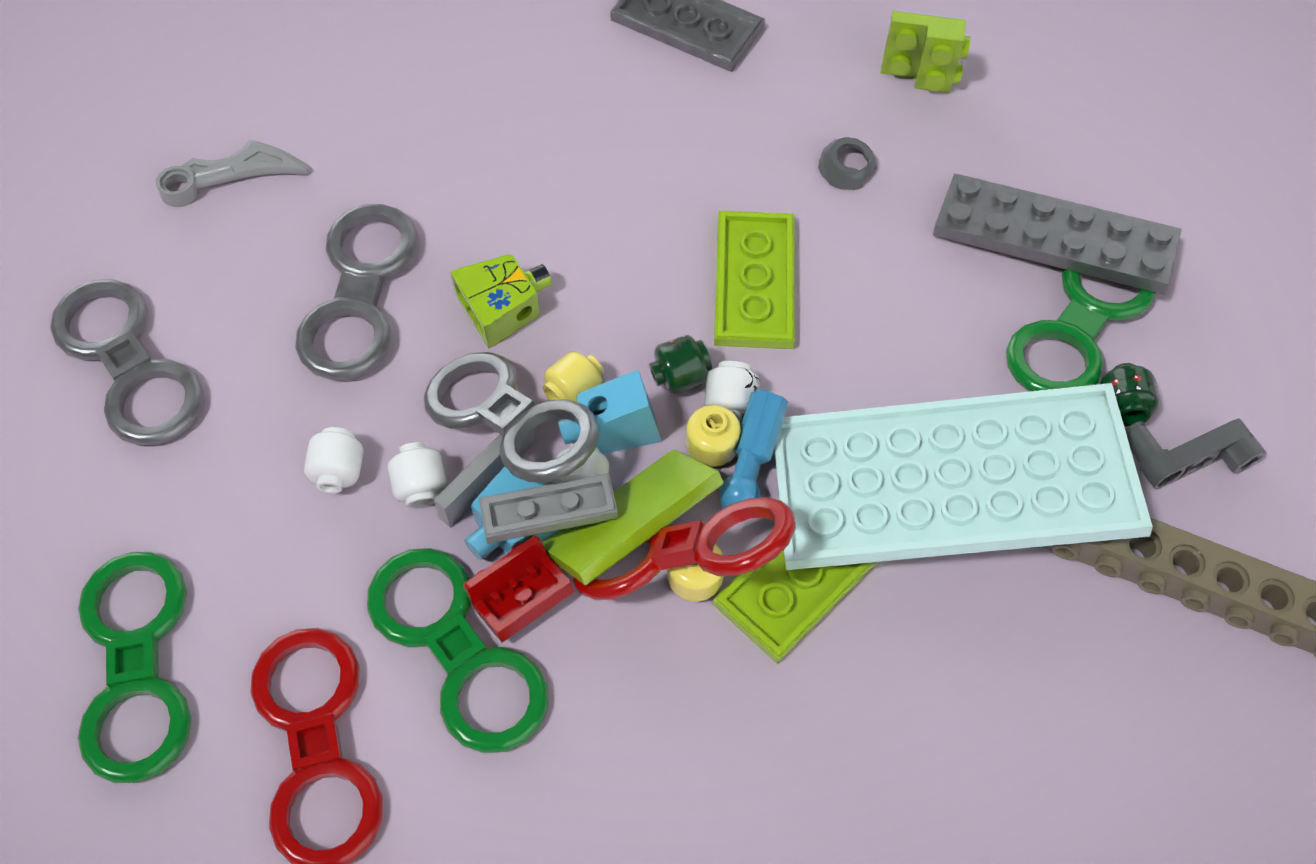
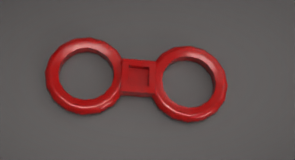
M770 497L749 498L729 505L714 514L704 525L701 520L660 528L657 534L644 542L651 545L645 559L637 567L624 575L612 579H594L588 585H584L574 577L573 582L581 595L593 600H613L631 594L648 584L661 570L697 563L703 571L719 577L745 574L757 570L774 560L789 545L796 530L795 514L781 500ZM762 517L775 520L771 533L760 544L750 550L735 555H720L713 552V547L718 538L726 530L739 522Z
M320 628L296 629L276 638L260 654L251 676L250 694L257 712L271 726L287 731L293 771L280 783L270 804L269 830L276 849L291 864H349L357 860L374 842L383 817V797L376 779L360 763L342 757L336 721L351 706L359 688V663L352 647L339 635ZM303 648H318L329 652L337 659L340 667V682L334 695L323 706L310 712L294 713L280 708L274 702L271 694V678L277 665L288 654ZM338 777L350 781L359 790L363 801L362 818L356 831L346 842L332 849L313 850L302 846L294 838L290 827L291 808L297 795L307 785L321 778Z

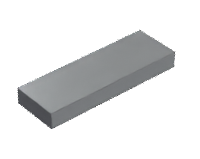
M535 428L531 429L523 438L519 448L520 457L536 442ZM501 434L434 498L439 519L450 528L471 508L473 501L504 467L500 453V444L503 438Z
M609 473L479 498L487 544L618 518Z

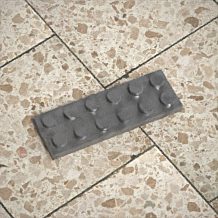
M954 173L935 223L933 235L1165 295L1170 282L1182 229Z

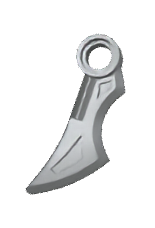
M249 140L241 150L229 157L218 160L192 158L182 166L166 168L157 176L156 186L162 200L166 204L181 207L192 203L197 198L201 188L254 176L274 174L308 175L310 171L306 164L293 155L274 146ZM182 181L187 183L186 187L182 190H168L169 186L175 182Z

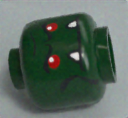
M683 335L657 345L654 350L655 361L649 363V368L656 385L664 384L667 390L673 394H679L704 384L708 371L712 370L711 359L703 341H695L689 335Z
M1122 363L1107 372L1101 379L1100 384L1112 383L1124 426H1131L1139 421L1145 423L1157 411L1160 401L1155 377L1147 368L1132 363Z

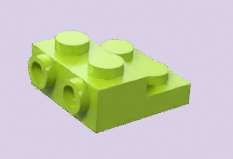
M892 11L880 73L915 78V89L950 93L952 84L959 85L961 81L963 63L958 62L959 58L967 59L971 36H965L966 20Z

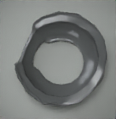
M844 137L832 141L823 149L818 169L830 185L840 189L856 190L862 188L866 178L873 170H876V161L872 150L866 143L856 138ZM847 146L854 147L862 152L868 164L861 170L844 166L837 158L838 150Z

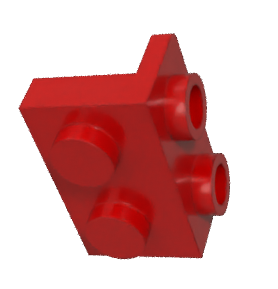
M533 536L523 544L516 546L510 553L486 569L479 571L464 584V589L474 610L501 643L575 592L572 582L547 556L544 545L537 536Z

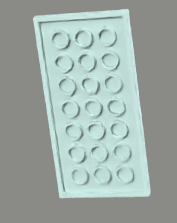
M1112 383L784 417L775 444L779 500L785 502L792 509L796 522L795 533L789 545L784 549L786 570L1149 537L1153 527Z

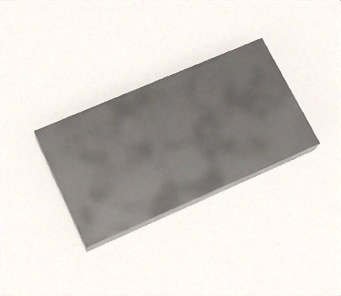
M619 0L610 11L611 21L730 72L733 71L763 30L765 18L722 0Z

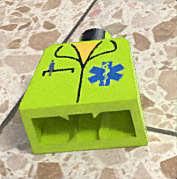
M509 254L450 272L455 295L488 349L535 319L540 313L536 292L552 285L550 274L543 264L523 272L514 256Z

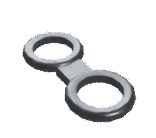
M364 204L348 210L335 220L327 234L326 253L331 264L341 272L334 299L319 304L304 317L296 332L295 345L301 363L317 376L330 380L356 378L370 372L383 361L390 347L391 327L385 314L377 308L384 283L383 278L398 273L410 263L417 249V231L411 219L398 208L384 204ZM369 221H382L393 225L399 230L401 242L397 250L384 260L376 263H361L352 260L343 252L344 239L357 225ZM353 315L365 319L373 326L374 339L371 345L362 355L352 360L333 362L323 359L313 349L314 336L318 329L330 319L338 316Z
M114 279L93 280L75 287L62 297L54 309L50 329L55 344L69 356L84 361L101 360L114 379V383L106 394L104 414L109 428L120 439L139 446L160 445L178 438L193 426L202 411L204 391L199 377L184 364L169 359L151 360L138 340L146 327L148 310L143 296L130 284ZM99 297H114L123 300L128 305L129 314L127 322L111 338L100 342L86 343L71 336L69 330L71 318L77 309L86 302ZM167 377L178 381L184 387V403L179 412L168 422L155 427H139L130 424L125 419L123 414L124 402L131 390L140 383L152 378Z
M490 352L467 354L454 359L440 368L429 381L424 394L425 411L436 424L449 429H469L484 423L503 436L500 444L502 464L514 477L527 482H551L566 477L583 466L596 449L600 435L596 416L584 404L569 399L548 400L535 405L533 400L516 390L518 382L515 368L503 356ZM484 370L497 373L499 376L496 390L478 406L466 410H452L443 406L442 399L445 391L461 376L474 371ZM552 419H568L580 426L581 430L577 442L559 458L547 462H530L522 459L519 455V448L523 438L540 423Z

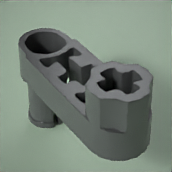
M1241 419L1232 420L1171 450H1163L1143 421L1136 422L1125 429L1130 449L1141 463L1139 468L1154 489L1171 484L1221 459L1224 460L1233 473L1239 474L1262 460L1267 454Z

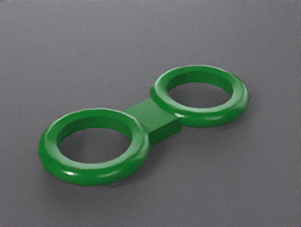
M1064 269L1061 276L1063 290L1070 299V303L1057 320H1039L1026 324L1011 336L1006 348L1007 368L1016 382L1029 392L1097 385L1103 372L1104 364L1102 352L1095 339L1107 321H1124L1140 316L1152 305L1156 292L1138 288L1139 293L1132 300L1123 303H1108L1096 299L1086 292L1080 283L1078 272ZM1057 338L1070 343L1078 349L1084 358L1086 369L1078 378L1069 381H1051L1040 377L1029 368L1024 360L1023 350L1034 340Z
M431 548L409 549L391 557L376 571L368 587L367 611L374 628L388 641L408 648L428 647L446 672L447 677L440 691V715L448 733L462 746L484 754L507 752L526 743L540 728L548 708V685L540 668L521 652L506 647L486 648L465 619L471 606L470 599L464 589V584L469 578L464 567L449 554ZM428 567L442 572L450 579L453 586V600L449 610L437 622L426 627L410 628L398 624L388 615L386 610V594L391 583L402 573L413 568ZM489 667H504L515 671L525 680L529 688L530 702L525 715L515 726L502 732L485 733L473 729L462 719L459 712V695L464 684L475 673Z
M129 552L107 561L93 572L83 587L78 606L81 625L84 631L95 643L106 647V685L108 686L93 698L83 714L78 733V743L81 757L92 772L112 783H139L159 775L177 760L189 738L192 718L187 699L173 683L159 678L158 641L174 628L184 612L187 590L180 570L171 560L153 552ZM133 571H149L159 575L164 580L167 592L165 603L157 617L147 625L132 631H116L105 626L101 620L99 608L101 598L112 582L120 576ZM136 695H151L162 700L168 708L170 724L168 734L161 746L147 758L134 763H118L109 759L103 752L100 741L102 723L109 712L123 700Z

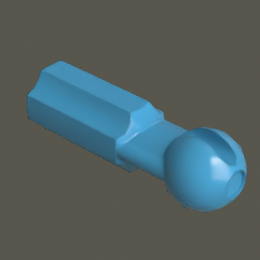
M760 389L751 392L741 424L739 444L734 450L739 456L733 475L725 479L719 488L718 498L723 508L749 498H760L761 491L756 480L761 464L770 461L788 405V401L783 396Z

